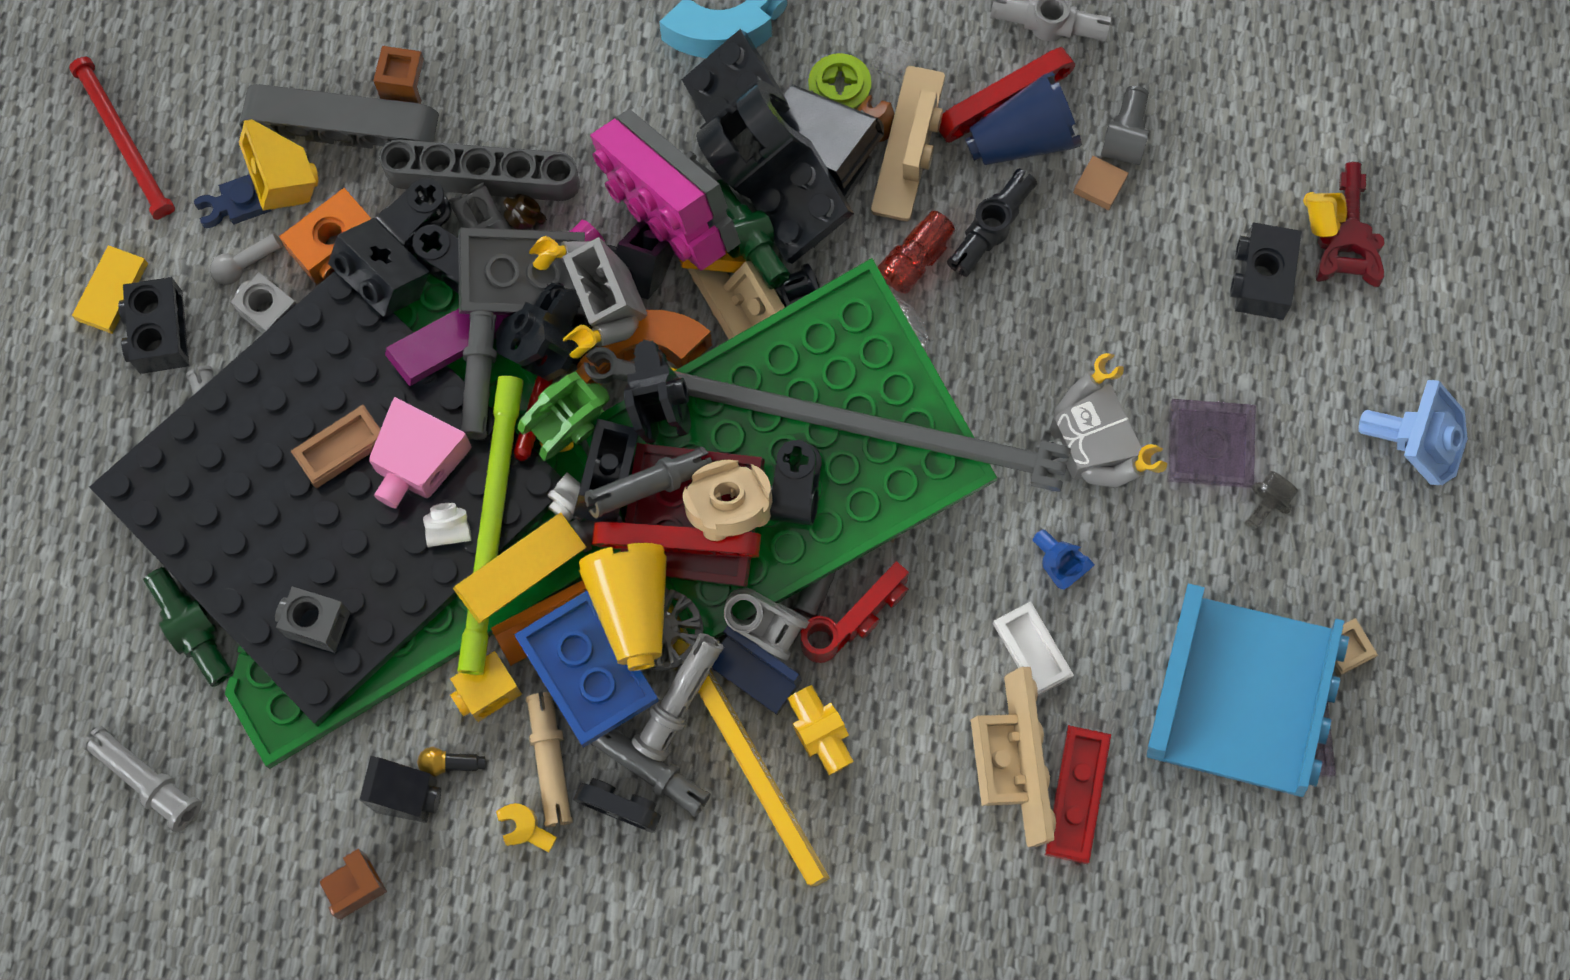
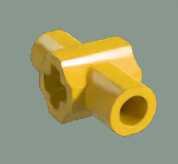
M813 685L807 686L787 698L799 719L792 725L809 757L818 754L828 775H832L854 762L843 742V739L847 738L849 734L832 703L823 706Z

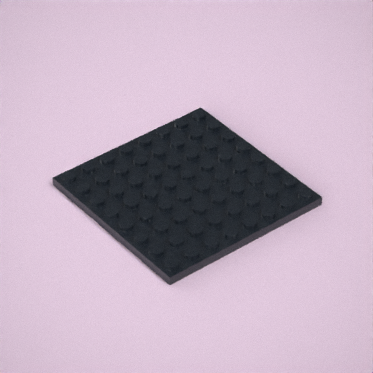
M335 271L89 486L317 726L323 723L458 596L453 589L454 586L473 574L494 426L493 409L488 405L487 438L480 440L469 439L472 446L470 451L429 498H424L408 489L397 508H392L375 498L374 494L385 477L378 474L369 461L371 454L316 489L291 450L361 405L366 407L380 429L395 397L459 430L461 429L465 382L447 365L409 386L385 356L386 347L414 332L394 313L383 317ZM515 431L498 555L510 548L550 510L549 506L553 500L548 497V494L562 478L534 449H532L531 455L527 460L520 461L516 459L514 449L519 435ZM455 503L456 508L466 510L472 540L428 547L423 517L431 513L430 508L437 504ZM292 586L341 601L351 612L335 653L286 638L276 628L275 614L277 607L283 597L288 598ZM311 610L306 612L301 618L300 626L309 627L313 625L319 617V611Z

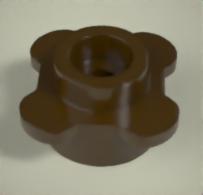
M517 194L515 198L506 197L503 201L506 207L504 217L517 230H531L536 223L543 225L547 220L546 216L540 212L539 204L529 196Z

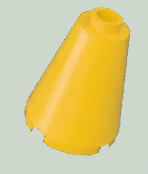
M654 543L627 544L628 551L615 554L613 553V547L591 553L579 561L580 575L617 662L622 665H628L629 671L651 668L655 665L654 660L662 656L667 556L665 555L664 547Z

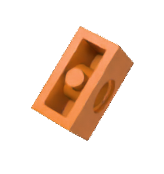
M343 188L279 237L288 253L311 280L318 285L335 271L328 264L334 244L327 245L325 244L326 241L332 236H337L370 220L371 217L350 193Z

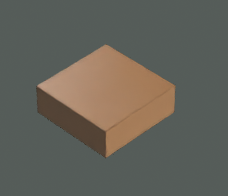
M1092 156L1073 193L1110 210L1129 173Z

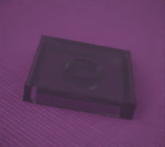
M1172 399L1170 402L1167 482L1252 488L1254 485L1256 405Z

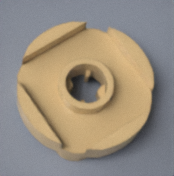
M729 459L715 461L698 469L691 476L692 483L687 489L685 487L683 491L685 513L690 523L703 531V535L711 541H720L727 536L740 535L767 524L771 517L772 492L770 481L763 470L752 464V470L747 467H739L738 460ZM725 494H731V498L737 497L731 501H721V496Z

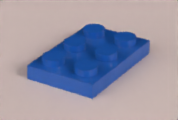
M588 591L583 592L514 634L583 748L659 702L657 695L641 670L629 671L628 665H622L617 662Z

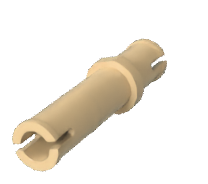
M543 692L541 710L539 693L532 694L526 697L532 730L529 742L530 746H534L545 817L544 825L545 827H555L558 824L556 808L558 809L560 825L573 823V818L570 812L560 742L564 740L563 731L558 730L554 700L549 692Z

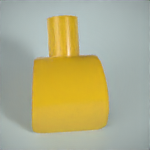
M1309 192L1305 195L1303 202L1308 208L1311 232L1320 237L1336 235L1341 226L1340 222H1346L1347 218L1344 194Z
M514 803L496 811L498 821L503 822L512 819L516 823V828L513 832L503 835L506 846L530 842L548 853L551 851L557 837L538 827V819L532 809L525 805Z

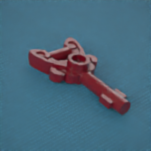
M1359 162L1346 163L1345 172L1340 174L1339 190L1344 191L1346 199V222H1340L1341 226L1336 235L1328 237L1318 236L1317 243L1321 248L1325 249L1316 270V281L1318 282L1330 279L1335 273L1362 275V279L1374 287H1379L1384 279V268L1381 257L1378 254L1385 244L1384 238L1380 234H1372V227L1360 222L1361 192L1366 190V174H1361L1362 164ZM1338 252H1355L1361 255L1363 259L1340 257Z

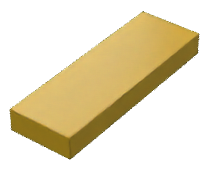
M560 512L455 585L453 589L478 624H480L582 552L586 546Z

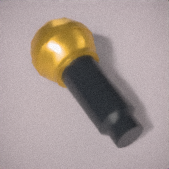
M429 747L420 752L417 764L419 770L430 773L435 777L445 773V771H477L478 769H485V756H478L477 754H452L436 747Z

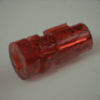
M938 211L929 212L906 236L902 245L895 246L889 255L878 265V269L886 283L896 291L908 293L915 286L918 279L922 278L925 274V267L932 266L947 249L946 243L955 233V227L945 215Z

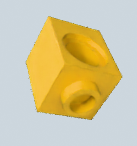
M496 651L486 656L483 675L458 673L450 678L457 689L450 694L463 717L471 712L477 722L522 695Z

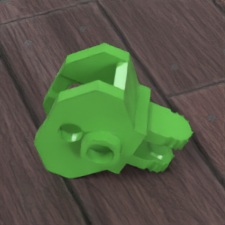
M575 371L566 375L559 382H555L547 387L538 396L537 402L520 419L517 429L522 435L530 431L534 433L543 444L539 455L546 461L558 454L571 442L574 441L578 445L594 432L595 426L593 423L604 412L602 408L610 400V396L606 391L607 389L599 383L586 384Z

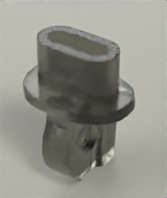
M1270 471L1263 482L1256 481L1252 486L1254 493L1262 498V500L1244 524L1255 531L1273 508L1281 513L1288 514L1292 510L1290 502L1297 494L1298 489L1277 472Z

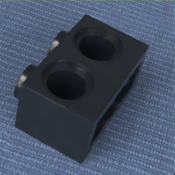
M173 277L123 284L124 300H119L118 309L122 323L126 324L127 337L122 338L121 341L125 361L130 362L140 374L188 367L189 356L183 291ZM158 303L152 312L144 313L148 305ZM162 340L157 349L147 351L148 346L152 342Z

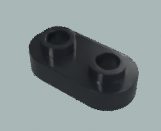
M592 778L589 784H579L573 798L575 802L647 832L655 833L661 815L654 811L656 803L632 794L630 800L614 794L616 790L614 786Z

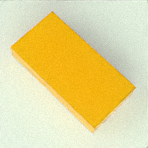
M108 245L72 317L76 321L113 334L120 320L118 303L119 300H124L123 284L140 281L148 265L145 258Z

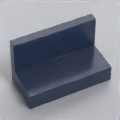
M727 625L723 631L726 638L721 643L724 649L711 669L778 715L788 702L787 698L793 695L801 684L802 679L800 675L756 643Z

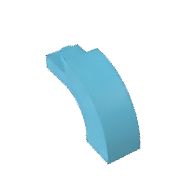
M682 0L659 21L661 39L678 51L696 57L707 58L741 29L748 34L755 48H757L772 37L771 19H777L784 12L787 0H746L736 7L725 10L708 9L696 4L692 0Z

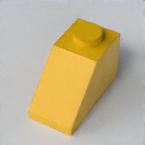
M253 119L244 120L239 145L262 210L290 207L310 202L314 187L318 186V172L314 163H309L304 148Z

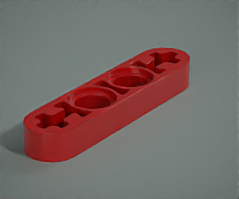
M1063 47L1049 51L946 110L942 114L939 133L948 143L959 139L970 132L969 128L1043 74L1053 71L1055 74L1054 83L1067 77L1075 67L1074 61Z
M594 522L592 545L628 550L627 544L654 543L662 545L664 552L757 558L759 557L761 534L746 532L736 536H727L720 541H711L703 535V531L694 527Z

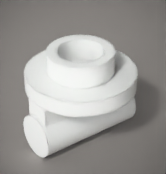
M566 473L556 484V487L549 492L548 497L553 500L549 509L556 515L561 512L568 522L572 518L574 520L578 519L581 522L582 518L573 516L581 484L569 473Z
M455 503L437 504L430 508L431 513L423 517L428 547L472 540L466 510L456 508Z

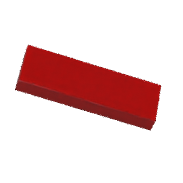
M1068 725L1052 809L1056 818L1054 840L1046 843L1045 856L1087 865L1090 863L1111 734Z

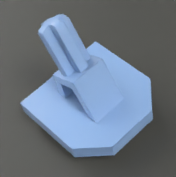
M1427 380L1418 412H1405L1404 417L1400 418L1365 410L1360 417L1358 431L1361 434L1397 442V450L1405 451V458L1430 485H1443L1456 477L1468 439L1465 410L1443 384L1436 380Z

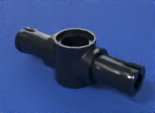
M1020 168L1016 169L999 194L996 193L992 197L984 199L978 205L974 221L965 231L966 237L947 260V264L952 270L956 271L960 266L959 274L968 277L985 251H991L994 246L1006 240L1010 225L1019 214V206L1037 185L1036 179L1031 174H1028L1024 180L1023 176L1026 171ZM994 218L1001 225L991 227L986 225L983 220Z

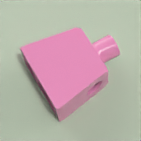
M395 397L391 402L369 459L375 471L385 477L374 494L375 498L392 508H397L408 489L424 498H429L470 451L472 446L466 433Z

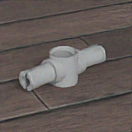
M994 0L990 19L1024 24V29L1032 30L1034 35L1043 41H1055L1062 36L1070 38L1071 34L1106 42L1111 22L1110 16L1079 11L1076 6H1071L1068 0ZM1051 15L1056 17L1057 19L1049 20L1046 19L1044 16Z

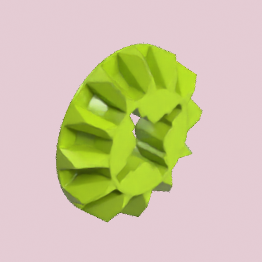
M844 53L831 54L821 58L812 67L808 78L810 91L812 90L818 95L857 109L858 105L867 98L872 83L871 75L866 65L860 59ZM838 72H842L844 83L851 84L844 87L842 95H838L834 85H829L835 83Z

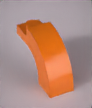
M652 309L646 310L647 316L638 321V328L630 338L602 347L613 351L619 359L631 361L635 358L633 353H635L636 344H639L643 339L653 340L659 346L658 349L667 356V360L676 367L681 368L706 352L712 346L710 330L690 317L672 311ZM585 355L579 361L576 372L586 384H591L595 381L587 374L584 363H589L590 366L595 365ZM603 363L599 367H595L599 374H606L610 370L611 364Z

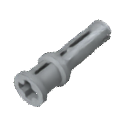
M704 633L698 635L666 695H664L662 700L651 706L649 710L651 717L643 731L637 733L632 739L633 746L643 755L656 761H665L669 755L667 748L677 731H682L687 724L686 712L708 676L714 662L724 649L723 644H720L714 637Z
M103 726L97 727L90 732L103 743L102 746L89 737L85 738L82 747L140 794L139 799L142 806L147 810L155 809L168 821V827L173 832H179L186 828L199 813L202 802L197 797L189 798L175 786V780L169 774H157L147 764L108 733Z

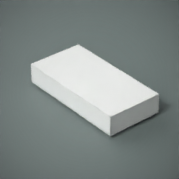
M1031 601L993 621L994 627L1017 667H1031L1032 678L1038 688V696L1073 678L1074 674Z

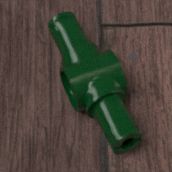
M723 179L717 180L728 206L726 209L727 215L733 220L741 244L729 251L728 254L733 258L743 256L746 261H751L769 289L780 287L788 280L790 272L773 250L774 229L769 217L761 210L751 212L747 205H741L729 185Z
M160 567L149 573L143 581L162 609L160 616L163 620L159 622V626L173 648L180 655L184 653L187 658L192 657L212 687H216L233 676L231 668L215 643L217 638L214 633L218 630L215 624H211L207 619L206 615L208 613L196 599L192 601L190 596H185L165 567Z

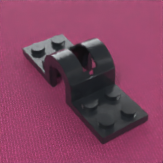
M739 29L681 79L706 121L700 127L701 130L696 134L701 151L713 169L730 187L749 198L756 210L765 212L769 217L774 229V242L786 262L790 264L796 262L854 215L853 210L811 140L792 129L775 110L776 108L785 114L790 109L789 103L746 32ZM746 128L764 146L759 150V154L762 157L758 161L753 156L745 161L739 154V150L733 141Z

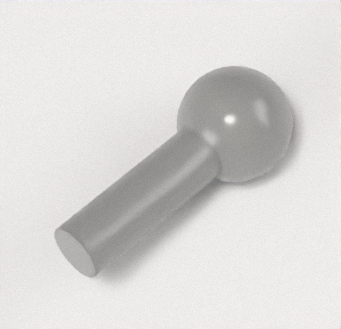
M272 233L236 255L224 253L216 256L210 265L212 278L217 283L223 285L236 282L241 277L243 269L283 247L280 238L275 233Z

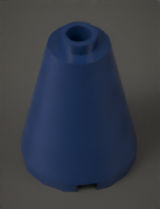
M1053 71L1040 76L969 128L972 136L965 138V141L974 161L981 158L984 165L1072 150L1082 146L1080 135L1071 137L1075 135L1072 126L1076 123L1059 82L1054 83L1055 74Z

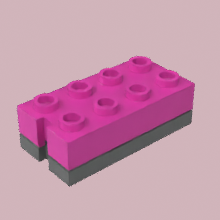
M630 108L617 116V120L614 118L590 134L596 149L592 155L598 167L608 178V181L605 182V187L610 196L617 203L623 201L638 222L643 220L647 222L650 230L659 241L662 242L666 239L680 260L683 262L689 260L702 271L725 255V251L728 253L741 244L733 220L727 215L726 209L728 206L720 184Z

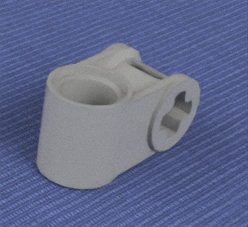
M738 588L732 591L725 602L724 619L727 625L734 631L754 641L767 652L783 660L789 659L791 655L789 649L801 628H807L810 623L805 617L794 610L775 603L749 588ZM739 600L750 601L756 608L755 615L748 620L736 618L731 610L735 602ZM786 624L785 629L783 630V632H782V634L780 635V637L777 639V637H778V635L780 634L782 628H783L784 625Z

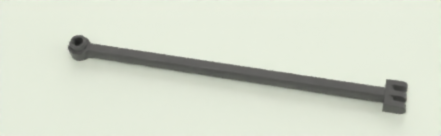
M594 348L586 355L587 359L597 367L603 363L611 364V368L606 374H599L595 366L584 363L587 374L596 383L607 384L615 379L628 382L627 374L636 372L634 362L617 358L614 352L608 348ZM674 371L679 378H684L689 396L1024 471L1032 473L1031 486L1056 492H1060L1063 482L1061 480L1046 476L1047 472L1065 475L1067 465L1051 460V456L1069 458L1071 448L1064 445L1041 440L1038 452Z

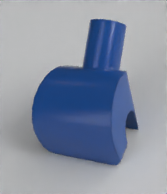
M1045 529L1037 532L1033 538V542L1046 553L1042 560L1045 571L1060 589L1068 588L1095 565L1089 557L1083 555L1078 550L1081 547L1064 541L1058 542Z

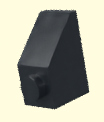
M643 220L637 222L617 244L616 255L630 270L640 297L648 300L662 284L674 251L666 239L662 242L659 241L650 230L648 223Z
M370 756L359 800L375 813L427 823L429 813L435 814L438 810L441 788L436 787L437 780L430 773L380 757Z

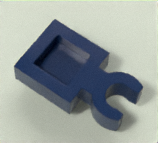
M250 174L218 185L221 195L218 197L202 195L194 200L198 210L206 207L213 208L210 215L200 218L204 228L217 226L223 217L228 215L234 225L271 212V209L262 210Z

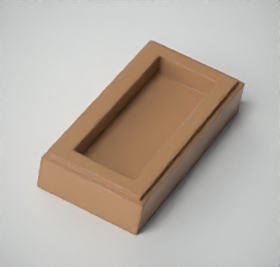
M361 405L291 450V452L317 489L371 454L381 429L366 407Z

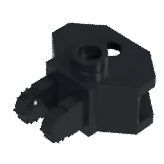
M553 282L549 285L547 284L535 305L525 302L521 310L502 320L495 333L496 348L499 355L521 365L523 369L546 381H550L568 372L575 359L569 355L575 350L574 341H563V338L575 329L570 324L577 314V308L580 307L581 303L575 289H567L563 284ZM521 340L520 345L515 349L517 342ZM547 355L546 361L541 365L543 358Z
M643 339L639 344H636L635 353H633L635 355L636 372L627 374L628 383L624 389V403L634 431L647 444L654 443L659 434L658 421L667 419L670 426L676 427L679 436L688 435L691 428V419L687 405L689 393L683 377L679 378L667 363V356L658 349L659 346L653 340Z

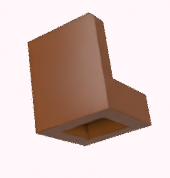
M382 46L373 80L380 99L421 104L422 100L417 89L424 61L421 51Z
M359 848L343 857L346 863L345 866L320 881V885L331 903L329 910L332 916L340 920L387 892L367 854Z

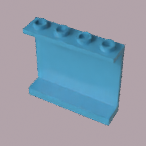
M1188 583L1146 757L1304 797L1309 785L1317 786L1321 772L1322 761L1314 758L1318 743L1326 744L1330 730L1331 719L1324 717L1327 701L1335 703L1340 684V677L1333 676L1336 660L1344 661L1348 647L1349 636L1341 635L1344 620L1335 619L1332 628L1314 625L1203 598L1205 587Z

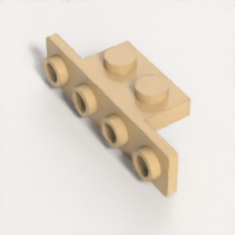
M914 66L906 68L871 207L873 215L906 222L911 219L923 169L929 170L932 161L934 146L929 145L932 132L938 133L942 120L943 109L938 108L945 81V74L943 72Z
M745 261L731 278L727 272L688 269L693 281L698 286L711 308L712 314L718 320L728 339L735 337L785 308L775 290L768 288L751 261Z
M1020 667L1005 675L1004 678L1009 715L976 716L971 719L981 805L1021 804L1027 847H1038L1054 840L1056 818L1053 810L1050 808L1048 794L1050 775L1048 768L1044 765L1042 743L1044 731L1041 723L1038 721L1036 707L1038 688L1032 678L1031 667Z

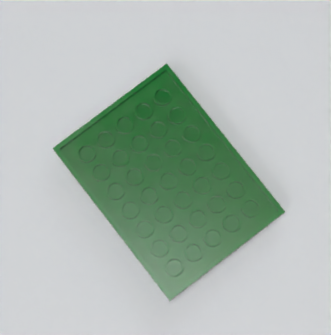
M873 258L675 370L703 378L975 438ZM689 396V402L687 403L691 419L689 434L679 436L676 427L670 426L666 419L658 421L659 434L656 442L649 443L651 445L686 449L704 447L707 451L762 457L765 459L763 472L767 475L771 487L774 481L777 454L784 443L790 440L807 442L818 449L822 457L818 487V509L814 524L809 526L769 520L764 526L756 527L755 533L761 534L759 557L751 558L747 587L666 577L665 588L684 594L694 603L702 618L703 633L715 639L725 634L723 631L727 627V623L724 619V607L726 599L732 591L738 588H749L775 603H780L998 480L988 463ZM624 400L607 409L598 417L601 420L633 427ZM593 433L586 439L589 447L591 445ZM638 435V438H637V442H636V443L647 444V443ZM635 450L629 471V476L632 475ZM800 450L799 456H792L790 461L792 465L797 466L799 471L800 465L808 464L809 457L802 455ZM627 505L622 507L625 515L627 511ZM672 600V604L674 607L678 602L676 600ZM739 600L731 608L733 615L741 620H748L756 613L754 604L747 600ZM686 608L679 613L681 621L693 618V614ZM685 628L688 634H695V629Z

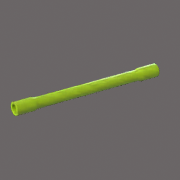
M499 376L497 381L493 410L494 426L473 573L498 556L515 424L519 417L523 380L514 376ZM468 610L466 628L461 640L458 672L470 675L484 674L489 639L487 632L489 617L478 624Z

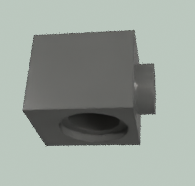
M292 586L288 598L283 597L277 607L275 614L276 628L286 638L335 653L351 612L341 601ZM311 610L319 611V617L313 625L309 627L300 626L301 618L306 612Z

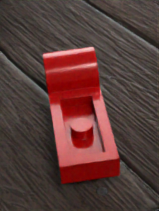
M896 561L837 624L825 616L810 618L807 628L801 629V650L806 658L816 663L827 662L848 641L851 642L857 635L863 639L869 635L880 621L876 615L886 604L893 608L908 592L909 589L905 584L908 581L909 572ZM822 631L831 637L832 642L826 648L818 649L808 642L809 636L814 632Z

